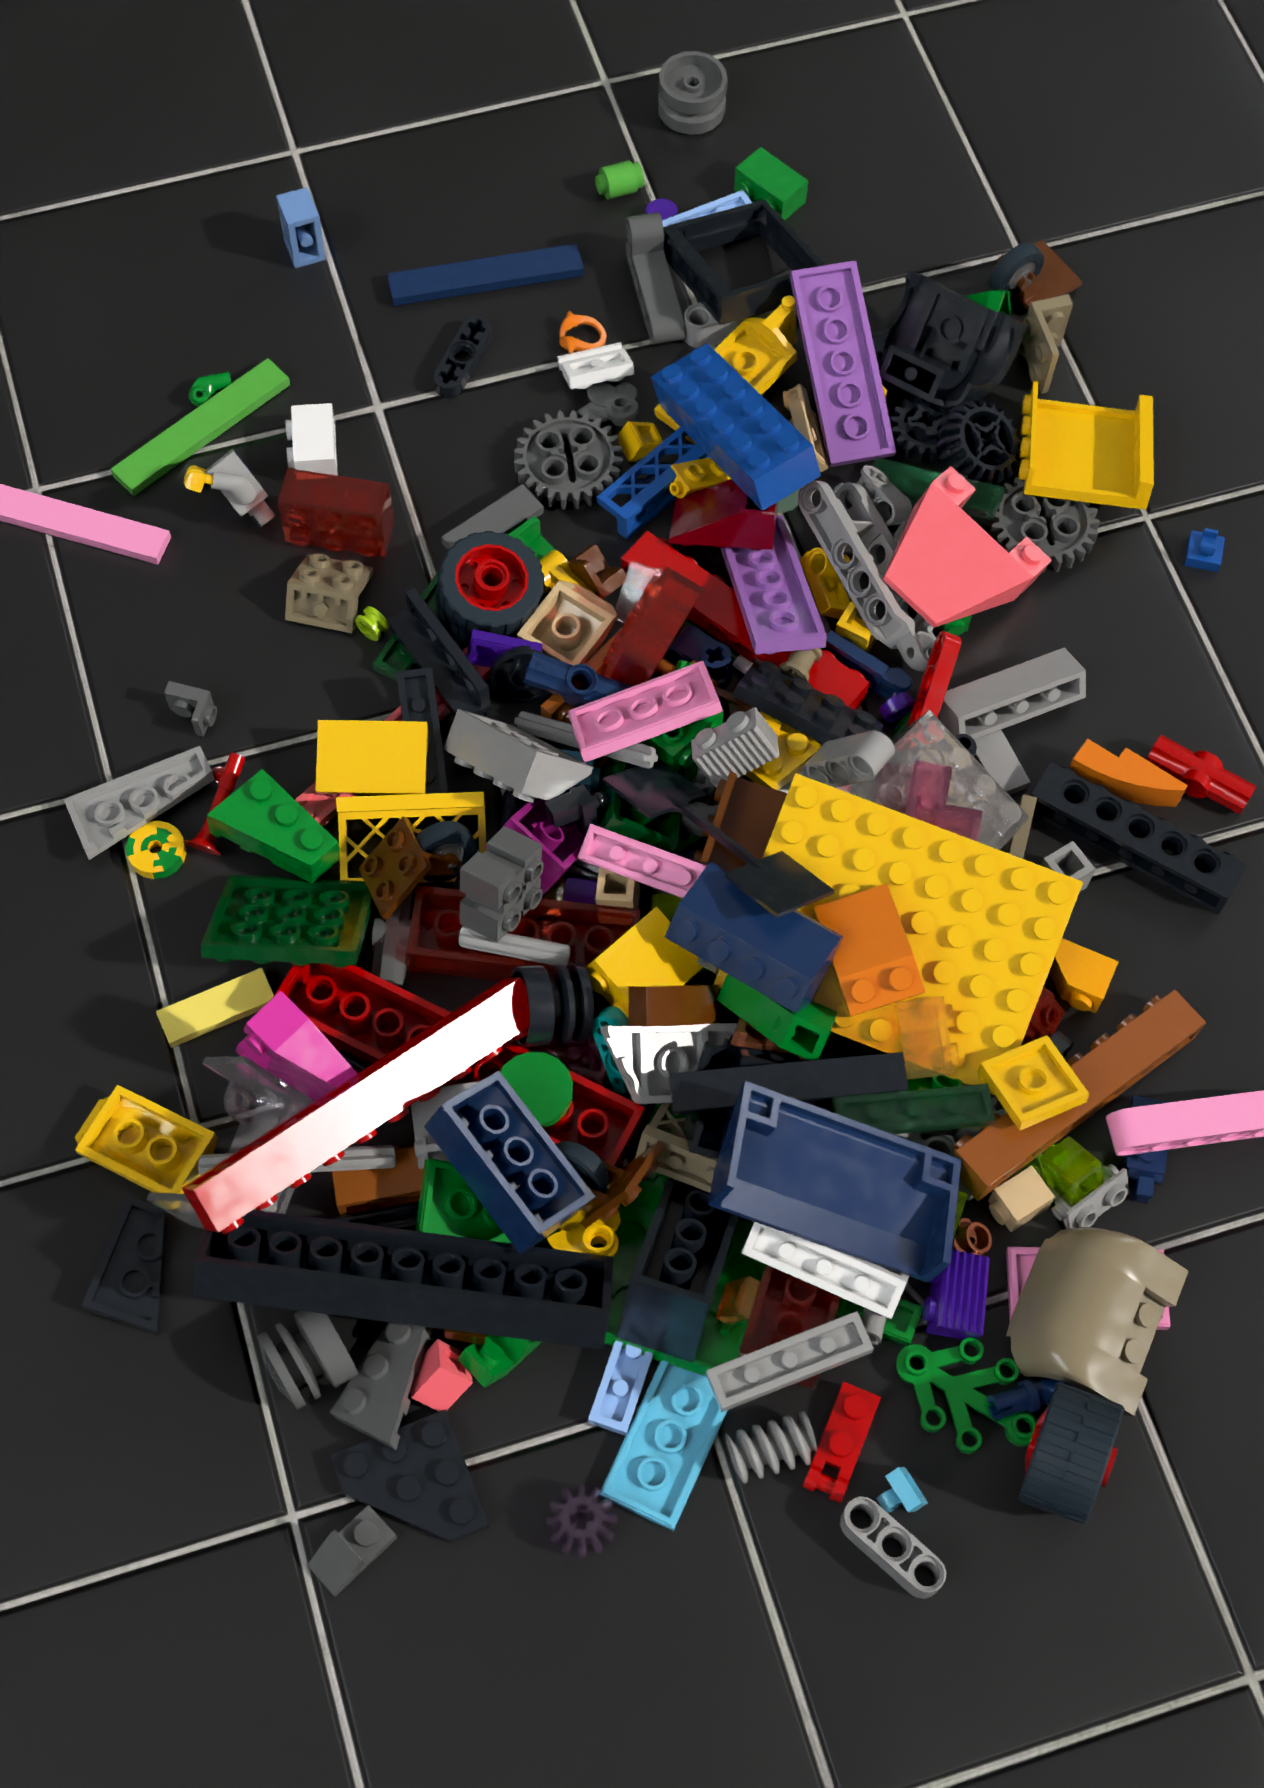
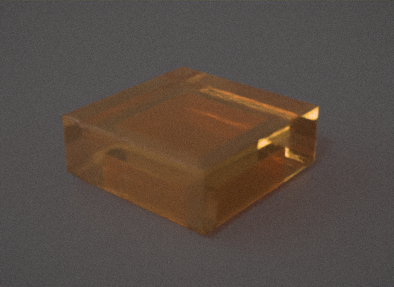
M747 1276L726 1283L717 1312V1319L726 1324L749 1319L760 1281Z

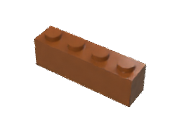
M394 1146L396 1164L393 1168L332 1171L339 1214L344 1215L419 1201L423 1169L418 1167L415 1146L402 1149L399 1146Z

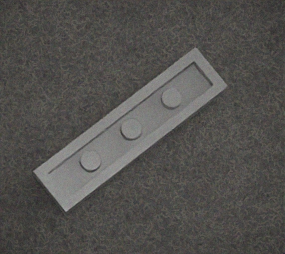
M856 1311L708 1369L705 1375L720 1411L724 1412L870 1354L874 1348Z

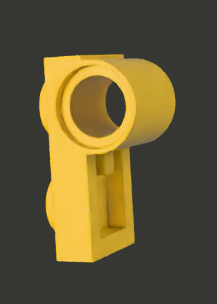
M813 548L811 551H807L799 560L805 573L806 581L814 596L816 608L822 616L840 619L850 603L843 583L823 548ZM843 554L845 561L849 563V557Z

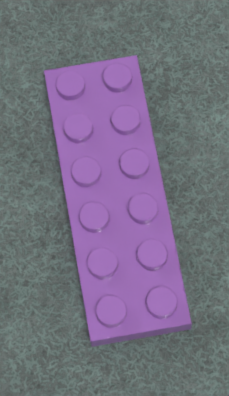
M856 260L791 271L789 276L829 467L893 457L896 454Z
M782 515L777 516L773 550H752L738 547L720 548L755 654H774L784 651H808L816 648H826L827 635Z

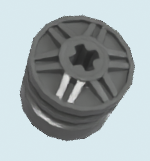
M300 1310L294 1313L299 1332L291 1335L282 1323L274 1324L282 1339L278 1344L273 1345L265 1330L256 1335L260 1343L262 1360L280 1393L287 1397L297 1410L306 1406L298 1390L301 1386L306 1384L315 1400L321 1397L316 1378L323 1374L335 1388L358 1375L350 1355L327 1314Z

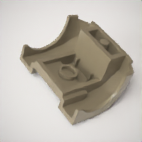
M1093 1227L1060 1230L1053 1237L1045 1239L1040 1247L1009 1323L1006 1336L1011 1337V1352L1016 1363L1015 1365L1019 1367V1373L1025 1377H1044L1068 1383L1088 1393L1121 1404L1124 1407L1123 1416H1134L1148 1381L1140 1372L1165 1307L1176 1306L1189 1271L1149 1244L1121 1232Z

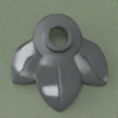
M604 382L595 383L586 389L590 403L577 411V415L580 418L586 412L589 413V422L600 418L601 422L610 420L616 426H625L627 421L634 422L639 412L636 401L638 397L637 389L627 382L620 383L616 387Z

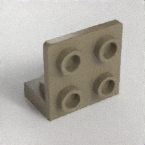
M1069 294L1031 302L1028 315L1024 318V323H1027L1028 327L1018 349L1021 357H1025L1027 360L1032 383L1033 381L1038 382L1040 394L1048 393L1059 357L1057 347L1061 346L1073 306Z
M325 554L307 555L287 582L285 620L353 633L356 629L355 618L357 617L358 596L373 575V567L365 566L355 560L340 561L330 559Z

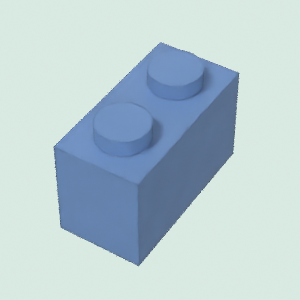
M308 187L277 195L283 238L294 267L298 268L326 260L320 217Z

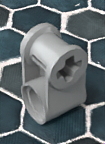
M870 465L863 466L861 477L857 483L862 485L867 491L886 526L905 523L912 512L911 501L888 480L883 472ZM849 491L845 496L847 500L853 505L854 496L852 492ZM889 504L892 508V516L889 513Z

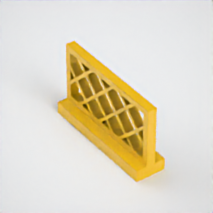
M484 792L336 797L340 880L364 881L363 878H349L348 863L358 852L364 858L369 856L362 850L363 846L376 833L384 839L385 835L379 829L389 818L401 819L402 816L406 818L419 817L412 825L413 828H416L426 817H436L442 822L445 820L441 816H456L452 821L457 822L462 816L478 815V831L473 837L475 840L479 837V851L477 850V852L483 854L487 850L485 848L487 843ZM368 819L382 820L374 826ZM346 820H363L372 831L357 845L347 836ZM347 842L355 848L349 856ZM439 850L435 851L438 855H444ZM456 878L445 882H454ZM422 879L419 883H434V882H430V881H427V880Z

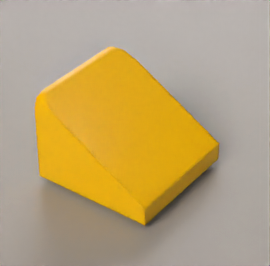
M627 421L618 434L619 445L622 446V451L629 462L643 459L663 442L652 422Z

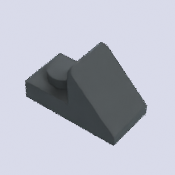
M368 1505L339 1533L334 1529L307 1566L336 1597L397 1539V1535Z

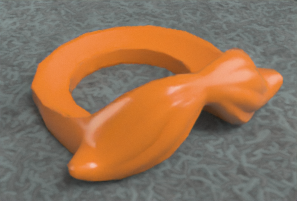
M571 311L567 312V316L559 330L560 346L568 350L569 353L601 347L606 342L607 335L605 329L596 319L584 315H575ZM588 324L599 332L600 340L596 343H587L573 336H565V333L578 325Z

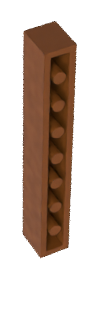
M1173 990L1164 998L1160 994L1156 995L1143 1007L1145 1012L1136 1017L1133 1013L1130 1014L1116 1027L1118 1032L1110 1037L1107 1033L1103 1034L1090 1046L1092 1051L1085 1056L1079 1052L1067 1061L1089 1092L1086 1103L1021 1131L1016 1127L1008 1113L1002 1117L996 1113L981 1125L980 1129L982 1132L975 1137H972L970 1134L962 1137L952 1147L954 1151L953 1157L961 1159L960 1182L979 1201L1194 1040L1206 1024L1205 1020L1176 990Z

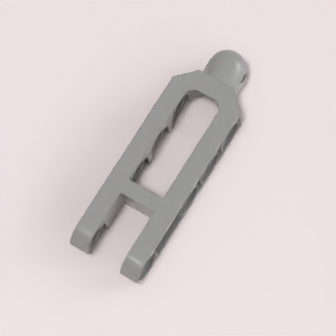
M815 480L800 488L798 493L800 510L870 633L890 649H898L910 668L921 672L925 671L929 660L928 650L933 648L936 640L932 632L933 627L918 613L914 619L909 617V604L882 580L897 547V543L867 491L858 483H840L832 491L826 482ZM816 489L821 494V501L817 507L812 503V495ZM849 491L854 496V502L850 509L845 506L844 500L845 495ZM880 545L884 547L886 555L881 564L876 559V551ZM843 554H853L849 563L845 561ZM864 572L869 577V585L865 591L861 589L859 584L860 576ZM880 600L885 605V615L882 619L877 617L875 609Z

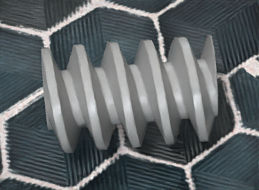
M804 1411L798 1413L797 1425L787 1415L782 1418V1429L774 1420L768 1421L766 1434L757 1424L751 1427V1438L748 1437L743 1429L736 1431L735 1443L726 1434V1442L733 1467L743 1483H748L749 1469H753L758 1478L762 1479L764 1477V1465L768 1464L774 1474H779L780 1460H784L790 1470L795 1469V1456L800 1455L804 1463L810 1465L811 1452L817 1451L813 1429Z

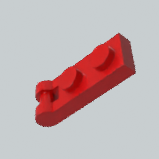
M843 1381L802 1486L803 1488L812 1492L816 1488L830 1494L829 1499L841 1504L880 1402V1396ZM824 1464L839 1470L836 1479L821 1473Z

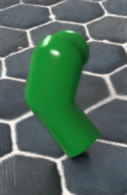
M229 371L198 377L189 391L190 401L194 405L200 406L212 398L216 391L223 390L232 384Z

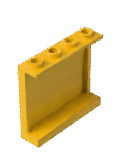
M1033 381L1031 393L1024 394L1021 414L1025 415L1022 419L1020 435L1026 437L1022 438L1020 457L1025 459H1022L1020 463L1019 480H1024V494L1146 510L1154 485L1153 396L1139 395L1136 409L1132 411L1038 399V382Z

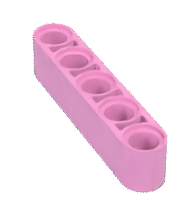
M1264 1090L1132 1107L1112 1112L1105 1118L1117 1156H1126L1264 1137Z

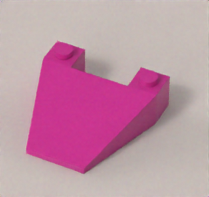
M282 991L275 995L246 1023L243 1031L247 1036L236 1048V1052L240 1055L237 1061L248 1073L253 1075L257 1072L262 1078L314 1101L357 1074L312 1021Z

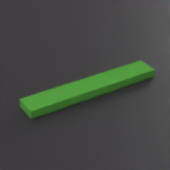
M267 358L112 467L113 477L135 496L290 386L289 377Z

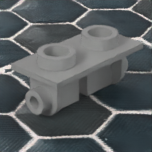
M1109 1164L1107 1167L1101 1165L1096 1171L1081 1181L1082 1187L1088 1193L1084 1194L1074 1186L1063 1196L1055 1200V1206L1051 1210L1058 1220L1067 1219L1068 1228L1092 1226L1101 1214L1110 1207L1121 1204L1129 1194L1127 1170L1123 1168L1121 1171H1118L1113 1164Z

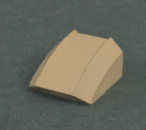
M560 580L517 633V638L542 643V653L550 658L573 666L585 664L601 647L617 618V614L613 605L579 584Z

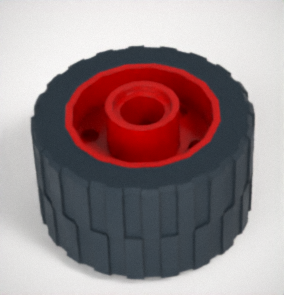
M492 531L469 534L467 537L456 541L454 546L447 550L444 560L441 561L439 567L435 600L437 615L441 619L440 622L453 638L460 640L464 645L468 646L473 629L517 638V633L539 607L545 581L541 570L542 565L534 555L533 550L523 544V541L518 538H513L506 533Z
M1061 1382L1056 1383L1049 1406L1037 1419L1025 1455L1026 1475L1018 1497L1019 1500L1076 1523L1087 1524L1100 1486L1106 1487L1118 1448L1114 1447V1443L1124 1412L1123 1405Z

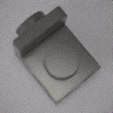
M168 681L164 695L169 709L182 717L192 716L191 722L196 735L204 737L207 727L213 726L217 715V707L214 706L210 691Z

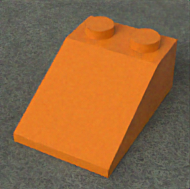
M887 884L814 907L818 922L843 936L832 960V965L849 1017L925 993L914 955Z

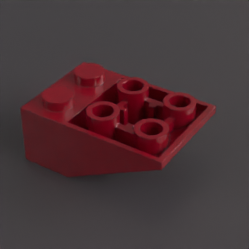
M732 479L676 500L669 543L684 546L706 545L718 548L738 547L752 550H773L778 502L762 511Z

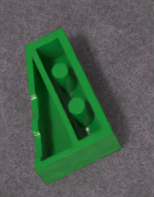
M263 769L207 814L210 834L218 838L222 836L240 845L241 849L249 853L253 851L271 860L272 864L310 883L315 882L339 861V842Z

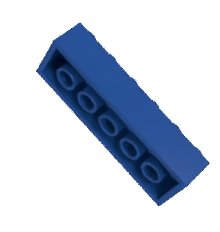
M708 343L651 376L660 407L762 511L821 476L813 445Z

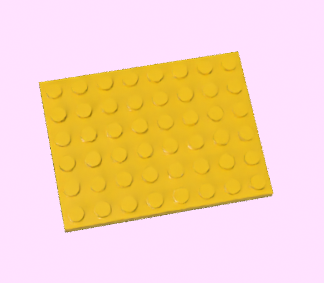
M795 773L763 858L783 851L834 889L833 895L797 909L817 922L814 907L887 884L925 989L923 994L849 1017L831 962L813 1000L838 1012L830 1032L884 1053L903 1052L905 1061L952 1079L958 1078L964 1084L994 1095L979 1073L980 1063L1021 1046L1083 882ZM719 969L718 972L721 976H716L713 985H719L721 989L727 973Z

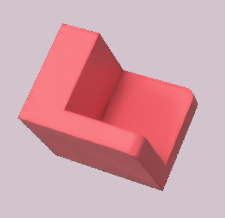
M437 1339L425 1352L419 1375L413 1378L410 1388L411 1398L439 1412L445 1409L447 1411L473 1383L472 1374L458 1360L462 1351Z

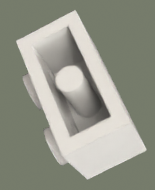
M332 403L291 406L292 420H286L287 440H293V447L287 448L288 468H295L297 481L338 479L335 420Z

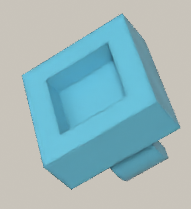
M898 1467L885 1476L892 1488L876 1498L881 1507L889 1513L902 1504L907 1512H916L928 1503L906 1467Z

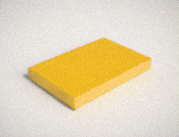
M318 720L316 793L362 795L426 794L428 723L416 721Z

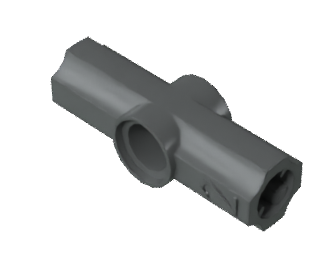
M414 889L388 919L382 918L379 913L378 918L374 919L372 931V949L374 951L372 974L404 989L407 953H411L413 942V920H411Z

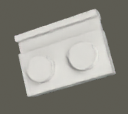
M621 342L557 356L559 369L562 370V374L570 389H586L595 383L620 381L625 376L634 375L633 362L626 350L622 349Z

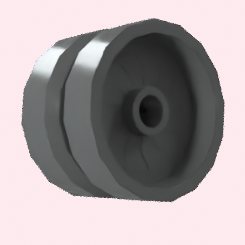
M689 51L671 56L662 65L659 73L658 112L659 117L666 126L676 132L693 135L713 130L722 122L726 109L725 95L728 83L727 72L722 63L710 54Z

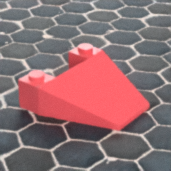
M952 466L930 484L913 507L882 579L933 628L1014 601L1052 561L1028 537L1023 539L1008 553L961 508L976 489Z

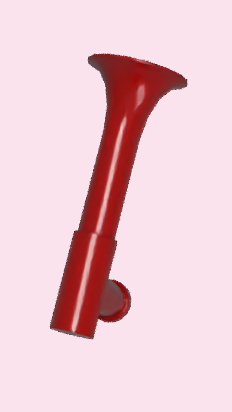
M230 753L225 767L219 766L212 769L214 781L218 783V790L209 812L233 793L246 760L243 756ZM206 818L197 836L184 842L200 851L218 856L221 855L215 846L216 836L209 833Z

